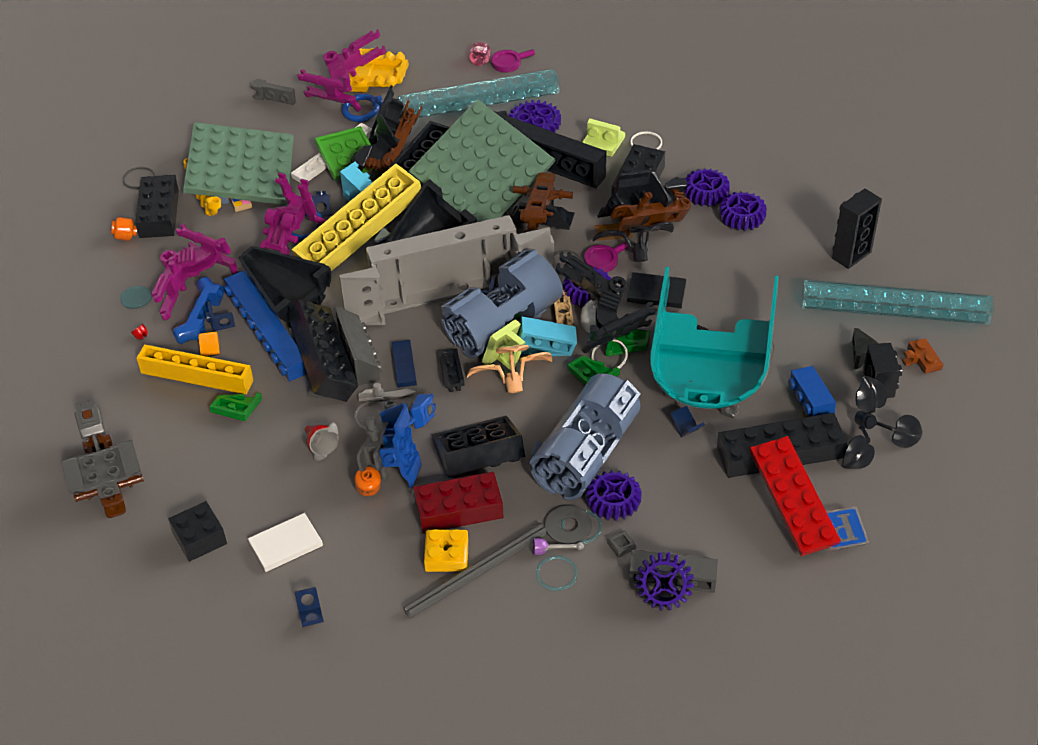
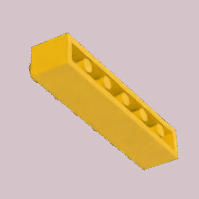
M145 344L137 356L141 374L246 395L254 381L251 366Z

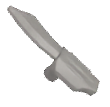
M375 383L373 388L358 393L359 401L384 400V397L408 396L415 394L416 391L405 388L384 392L381 384Z

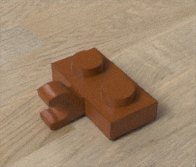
M926 338L908 343L907 347L909 350L904 352L907 358L902 359L905 366L918 363L924 373L942 370L944 364Z

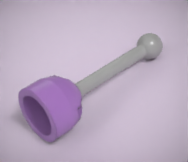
M533 539L534 555H543L548 549L576 548L577 550H582L584 548L582 542L576 544H548L544 539Z

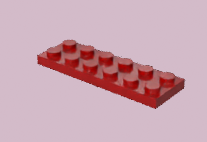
M786 436L751 447L749 452L800 556L802 557L840 544L841 540L789 437Z

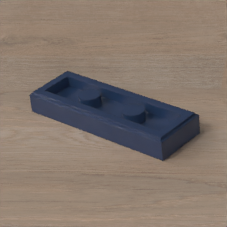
M410 340L392 342L398 388L417 385Z

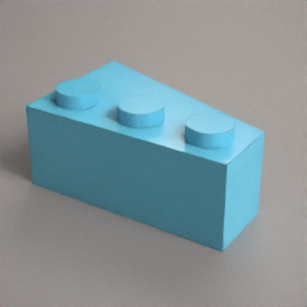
M356 162L340 171L343 197L347 201H351L373 183L369 179L370 175L367 172L362 173L358 169L359 165Z
M521 317L519 322L521 325L517 336L525 341L524 345H529V349L523 350L521 355H531L540 352H549L552 356L572 355L577 344L575 326Z

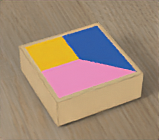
M231 199L235 212L252 208L251 201Z

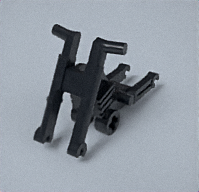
M563 251L560 252L559 259L566 264H564L563 268H560V263H557L556 272L564 275L581 288L586 289L591 294L590 299L592 301H598L595 313L596 325L590 326V340L582 348L583 353L587 354L591 349L601 344H606L621 336L629 335L630 332L643 326L648 327L651 325L652 320L646 321V319L657 311L656 308L650 309L653 302H648L645 307L633 313H627L620 319L617 317V308L627 286L624 278L615 276L611 280H607L592 267L571 254V252L567 253V257L563 255Z

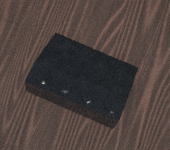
M507 415L432 434L433 442L448 477H459L466 472H478L485 467H497L501 463L508 461L516 462L520 458L526 457L522 434Z

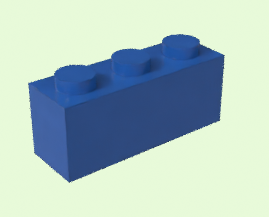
M813 366L791 370L788 385L790 390H793L796 394V399L802 404L806 415L811 417L835 413L836 401Z

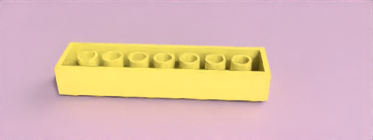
M394 164L292 249L294 256L323 263L329 266L331 271L334 270L413 202L421 189L420 181L399 165Z

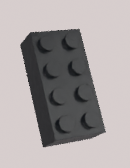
M633 144L612 184L611 195L617 186L615 182L620 173L651 170L655 172L659 179L665 167L666 151Z
M175 175L141 177L135 220L139 238L174 236L179 195Z
M866 188L859 193H855L849 200L844 201L839 208L840 214L837 220L838 225L832 249V259L847 269H850L872 253L882 198Z

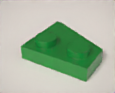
M636 329L630 332L629 335L621 336L616 340L621 341L626 346L628 353L647 350L651 331ZM608 342L606 356L626 353L620 343Z
M581 356L567 364V370L584 385L596 374H609L615 377L620 375L618 367L611 369L605 367L603 362L593 361L585 356Z
M256 393L255 397H244V394L218 395L210 405V413L246 421L262 401V393Z

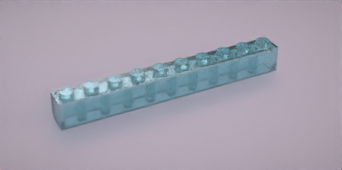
M555 69L402 95L398 96V100L405 105L407 100H409L407 110L408 108H413L414 114H417L420 106H422L423 108L418 117L421 118L467 110V106H471V102H475L477 99L486 106L558 94L559 78Z
M804 280L802 291V308L986 325H990L994 313L993 296L813 280Z

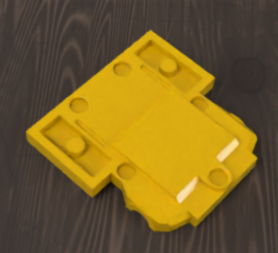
M360 48L359 50H360L361 55L363 56V55H365L366 53H368L369 51L373 50L374 48H371V49H361V48ZM388 51L364 66L356 67V76L352 77L349 73L350 85L352 87V90L349 92H367L369 87H390L391 85L394 87L396 84H401L409 65L408 60H405V55L402 52L394 55L391 51Z

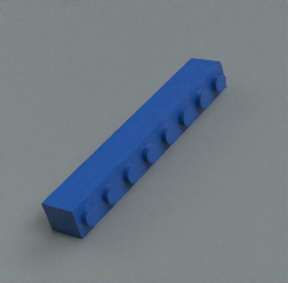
M245 271L224 278L226 286L223 288L227 297H231L234 307L239 308L241 317L243 319L246 318L249 329L254 330L255 337L258 341L261 340L265 352L270 353V358L274 364L278 365L280 374L282 376L285 375L289 382L306 375L307 372L297 344L273 313Z

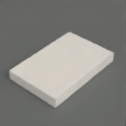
M305 513L248 538L249 544L265 572L323 546L322 540Z

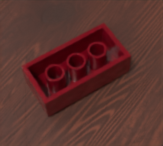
M494 471L414 487L415 503L422 534H425L426 530H445L504 518L503 502Z

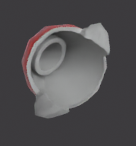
M333 422L329 426L309 425L305 427L304 430L307 434L306 443L314 454V460L326 459L327 455L331 454L338 444L337 425Z

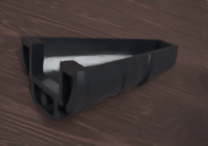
M429 179L423 184L413 202L410 203L401 221L397 222L386 243L477 223V218L466 209L459 213L443 199L441 188Z
M251 246L239 256V260L251 282L258 288L273 313L287 323L289 321L288 314L298 300L321 305L326 297L324 292L326 287H330L331 268L323 263Z

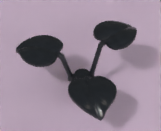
M662 222L647 226L631 227L629 229L630 233L640 232V242L634 243V247L631 246L626 233L619 230L599 232L592 240L594 242L603 237L623 236L630 253H633L634 262L648 261L647 252L650 232L665 230L672 233L674 225L672 222ZM644 232H647V234H646V240H645V243H644V242H643V233H644Z
M863 376L855 399L856 406L860 409L855 415V422L859 425V429L862 430L864 436H855L848 443L842 461V467L845 469L864 468L874 458L875 450L869 444L871 440L865 428L872 429L878 425L895 431L892 435V442L901 448H908L918 443L923 433L919 420L912 415L900 417L896 422V428L878 422L876 416L871 413H875L876 408H881L885 405L887 392L879 381Z

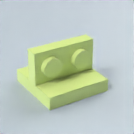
M589 119L587 122V136L583 143L606 150L607 156L612 157L624 140L625 132L620 131L621 127Z
M513 320L490 336L482 359L485 365H490L495 360H498L511 370L509 352L498 354L496 349L504 346L512 347L513 345L525 344V341L517 336L521 325L517 320ZM522 351L513 352L514 368L517 366Z

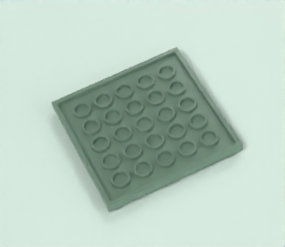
M477 99L409 170V174L420 181L422 185L427 180H432L441 188L443 199L459 213L466 209L477 218V222L505 216L523 197V194L513 193V187H524V185H527V187L531 188L535 184L538 174L546 172L553 165L555 159Z
M194 122L183 193L288 205L282 194V189L275 182V179H279L278 173L280 172L286 174L290 184L294 135Z

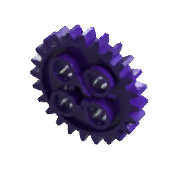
M531 100V103L525 101V104L519 103V107L514 106V109H511V113L508 114L509 117L555 133L556 129L559 130V125H561L560 110H557L556 106L552 107V103L547 105L546 101L540 103V100L537 102Z

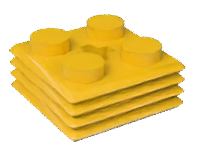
M426 530L424 554L426 572H462L467 569L468 530Z

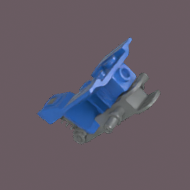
M433 393L418 394L410 407L408 403L398 405L394 400L386 401L375 423L372 416L365 418L368 437L357 453L360 471H365L369 464H375L381 479H387L389 476L387 467H399L401 475L408 481L409 488L413 487L422 463L419 452L416 450V445L412 440L410 425L413 423L415 429L424 427L435 416L436 403L433 404Z

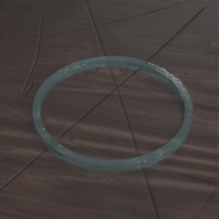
M590 511L586 512L597 519L600 525V529L596 536L589 540H583L581 541L582 543H589L595 540L600 535L602 530V524L597 515L593 514ZM565 518V519L563 520V522H562V530H564V524H565V521H566L568 518Z
M562 556L546 558L539 564L537 569V578L540 584L554 591H561L571 587L578 575L576 565L570 559ZM552 559L566 560L574 567L575 578L565 587L553 588L547 586L539 577L541 566Z

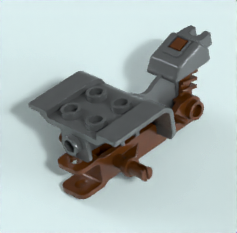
M92 399L88 400V405L82 407L80 402L76 403L77 411L74 415L81 438H88L85 439V442H82L84 451L88 454L61 461L68 492L81 491L80 493L73 494L75 502L85 499L92 500L91 497L99 495L108 518L122 515L126 512V507L120 488L127 486L131 488L133 484L144 482L142 473L130 477L134 473L141 472L133 441L129 440L112 446L110 434L106 435L104 433L105 428L99 407L94 405Z

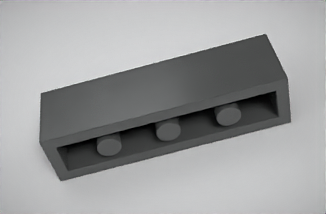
M632 550L629 583L636 584L641 582L635 579L636 574H642L638 571V567H645L642 563L644 559L651 563L649 558L651 554L658 559V552ZM662 552L663 558H666V552ZM671 554L670 558L673 559L675 554ZM679 555L677 562H680L682 559L686 560L683 568L691 566V570L686 574H694V579L688 580L694 583V587L687 589L715 593L718 559ZM670 565L656 566L661 571H668L673 568ZM649 572L647 584L654 586L657 583L656 579ZM680 572L673 579L678 589H681L683 585ZM670 576L665 577V579L661 577L660 585H668Z

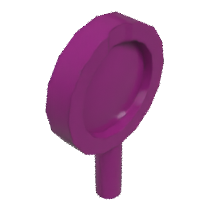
M531 49L518 54L513 50H500L492 55L491 65L499 72H513L520 67L521 59L533 56L535 52Z
M626 242L615 248L607 245L592 246L584 254V263L592 268L596 266L597 269H603V272L612 271L617 266L618 253L629 247Z

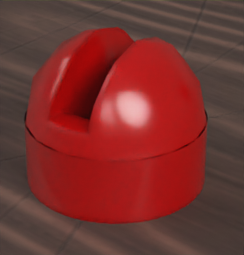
M142 324L131 333L136 339L143 340V336L147 337L148 331L144 324Z

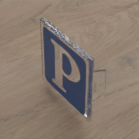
M857 506L826 511L841 540L840 544L828 547L829 551L870 544Z

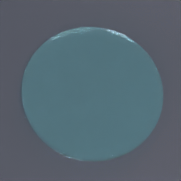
M145 286L130 287L120 297L122 305L129 309L144 307L152 299L150 289Z

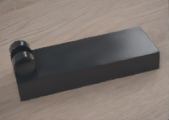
M457 348L438 351L445 388H449V392H453V387H457V391H461V386L465 385Z

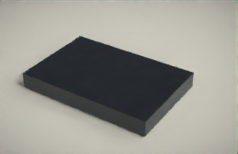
M632 272L627 302L640 304L653 302V305L659 306L664 276ZM670 277L666 307L682 309L686 278Z

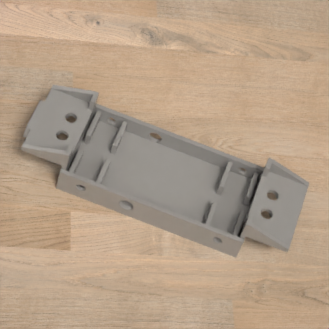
M510 215L366 247L368 269L339 275L344 310L358 315L361 323L365 322V325H386L384 314L454 298L464 291L459 289L461 285H467L468 288L476 287L480 288V290H489L492 276L498 278L500 273L498 267L525 249H536L539 255L544 257L550 264H554V240L552 235H550V228L517 234ZM366 286H369V287H370L368 290L363 291V288H364V287H366ZM366 300H372L369 304L364 303Z

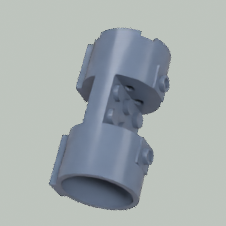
M525 249L498 267L500 270L498 275L499 286L487 295L483 294L480 288L469 287L441 306L442 314L444 315V318L441 320L444 330L454 346L458 345L463 349V355L475 359L484 353L490 336L505 327V322L514 318L513 315L519 313L521 317L538 319L546 311V308L561 299L563 288L559 276L551 264L537 253L536 249Z
M596 374L592 376L530 460L532 465L531 474L536 482L552 495L555 492L563 495L565 500L580 498L639 413L641 405L638 397L640 392L628 380L623 381L609 374Z

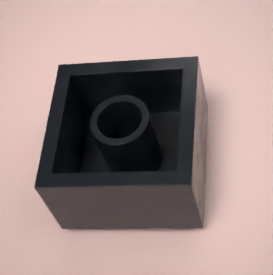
M891 343L868 344L863 366L864 376L879 381L886 389L887 398L895 397L896 389H899V376H902V366L898 365L897 352L893 350Z
M207 501L168 518L172 533L188 562L227 544L224 530Z

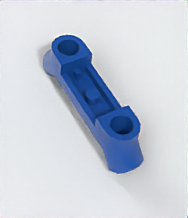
M203 277L197 282V289L201 295L196 299L195 307L190 311L187 322L173 329L174 337L177 343L181 345L191 340L199 341L198 335L206 333L204 321L206 319L205 312H209L207 302L211 301V305L219 306L223 299V285L214 284L209 277Z

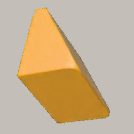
M217 332L201 333L198 335L201 356L220 354Z

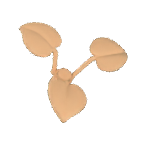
M529 345L500 347L496 349V353L509 352L511 373H507V377H505L500 365L491 364L471 368L467 373V378L479 371L498 370L503 379V384L506 383L507 393L523 391L521 381H523L525 362L530 360L552 362V355L549 352H540L520 358L521 367L518 375L514 368L513 352L527 350Z

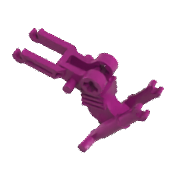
M377 29L375 33L371 30L366 35L352 42L348 49H342L341 54H337L335 51L326 52L323 55V59L328 67L330 78L309 74L303 69L300 70L301 74H297L298 80L325 87V90L307 86L308 91L304 90L305 96H315L324 100L352 104L357 112L361 111L362 108L357 102L356 97L343 92L352 90L349 73L352 77L356 76V67L364 66L386 53L385 46H382L381 49L376 47L363 56L359 50L374 39L379 38V30Z
M279 172V179L276 178L275 182L280 185L288 206L276 209L269 208L266 211L264 222L270 225V228L265 227L263 229V234L268 236L267 239L261 242L259 248L272 249L281 252V254L289 255L288 242H298V236L291 234L294 230L300 229L305 213L310 221L320 225L327 220L316 214L317 210L308 189L309 181L305 179L300 180L301 185L298 184L297 188L301 196H298L292 192V187L289 185L286 174Z
M180 224L181 229H175L178 236L192 240L194 243H200L201 247L188 242L189 247H183V251L179 250L176 253L174 250H167L160 255V260L166 269L163 274H160L151 295L155 303L163 300L166 290L167 295L159 311L164 321L171 317V311L179 296V289L182 292L187 289L184 282L188 277L200 276L201 271L212 267L215 263L229 267L232 275L239 273L235 259L226 256L231 253V249L225 238L213 239L200 232L187 229L184 224Z

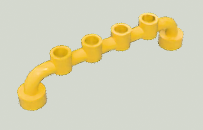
M188 158L183 160L185 169H187ZM196 194V199L200 200V206L205 208V214L208 216L216 215L218 209L221 208V199L219 197Z

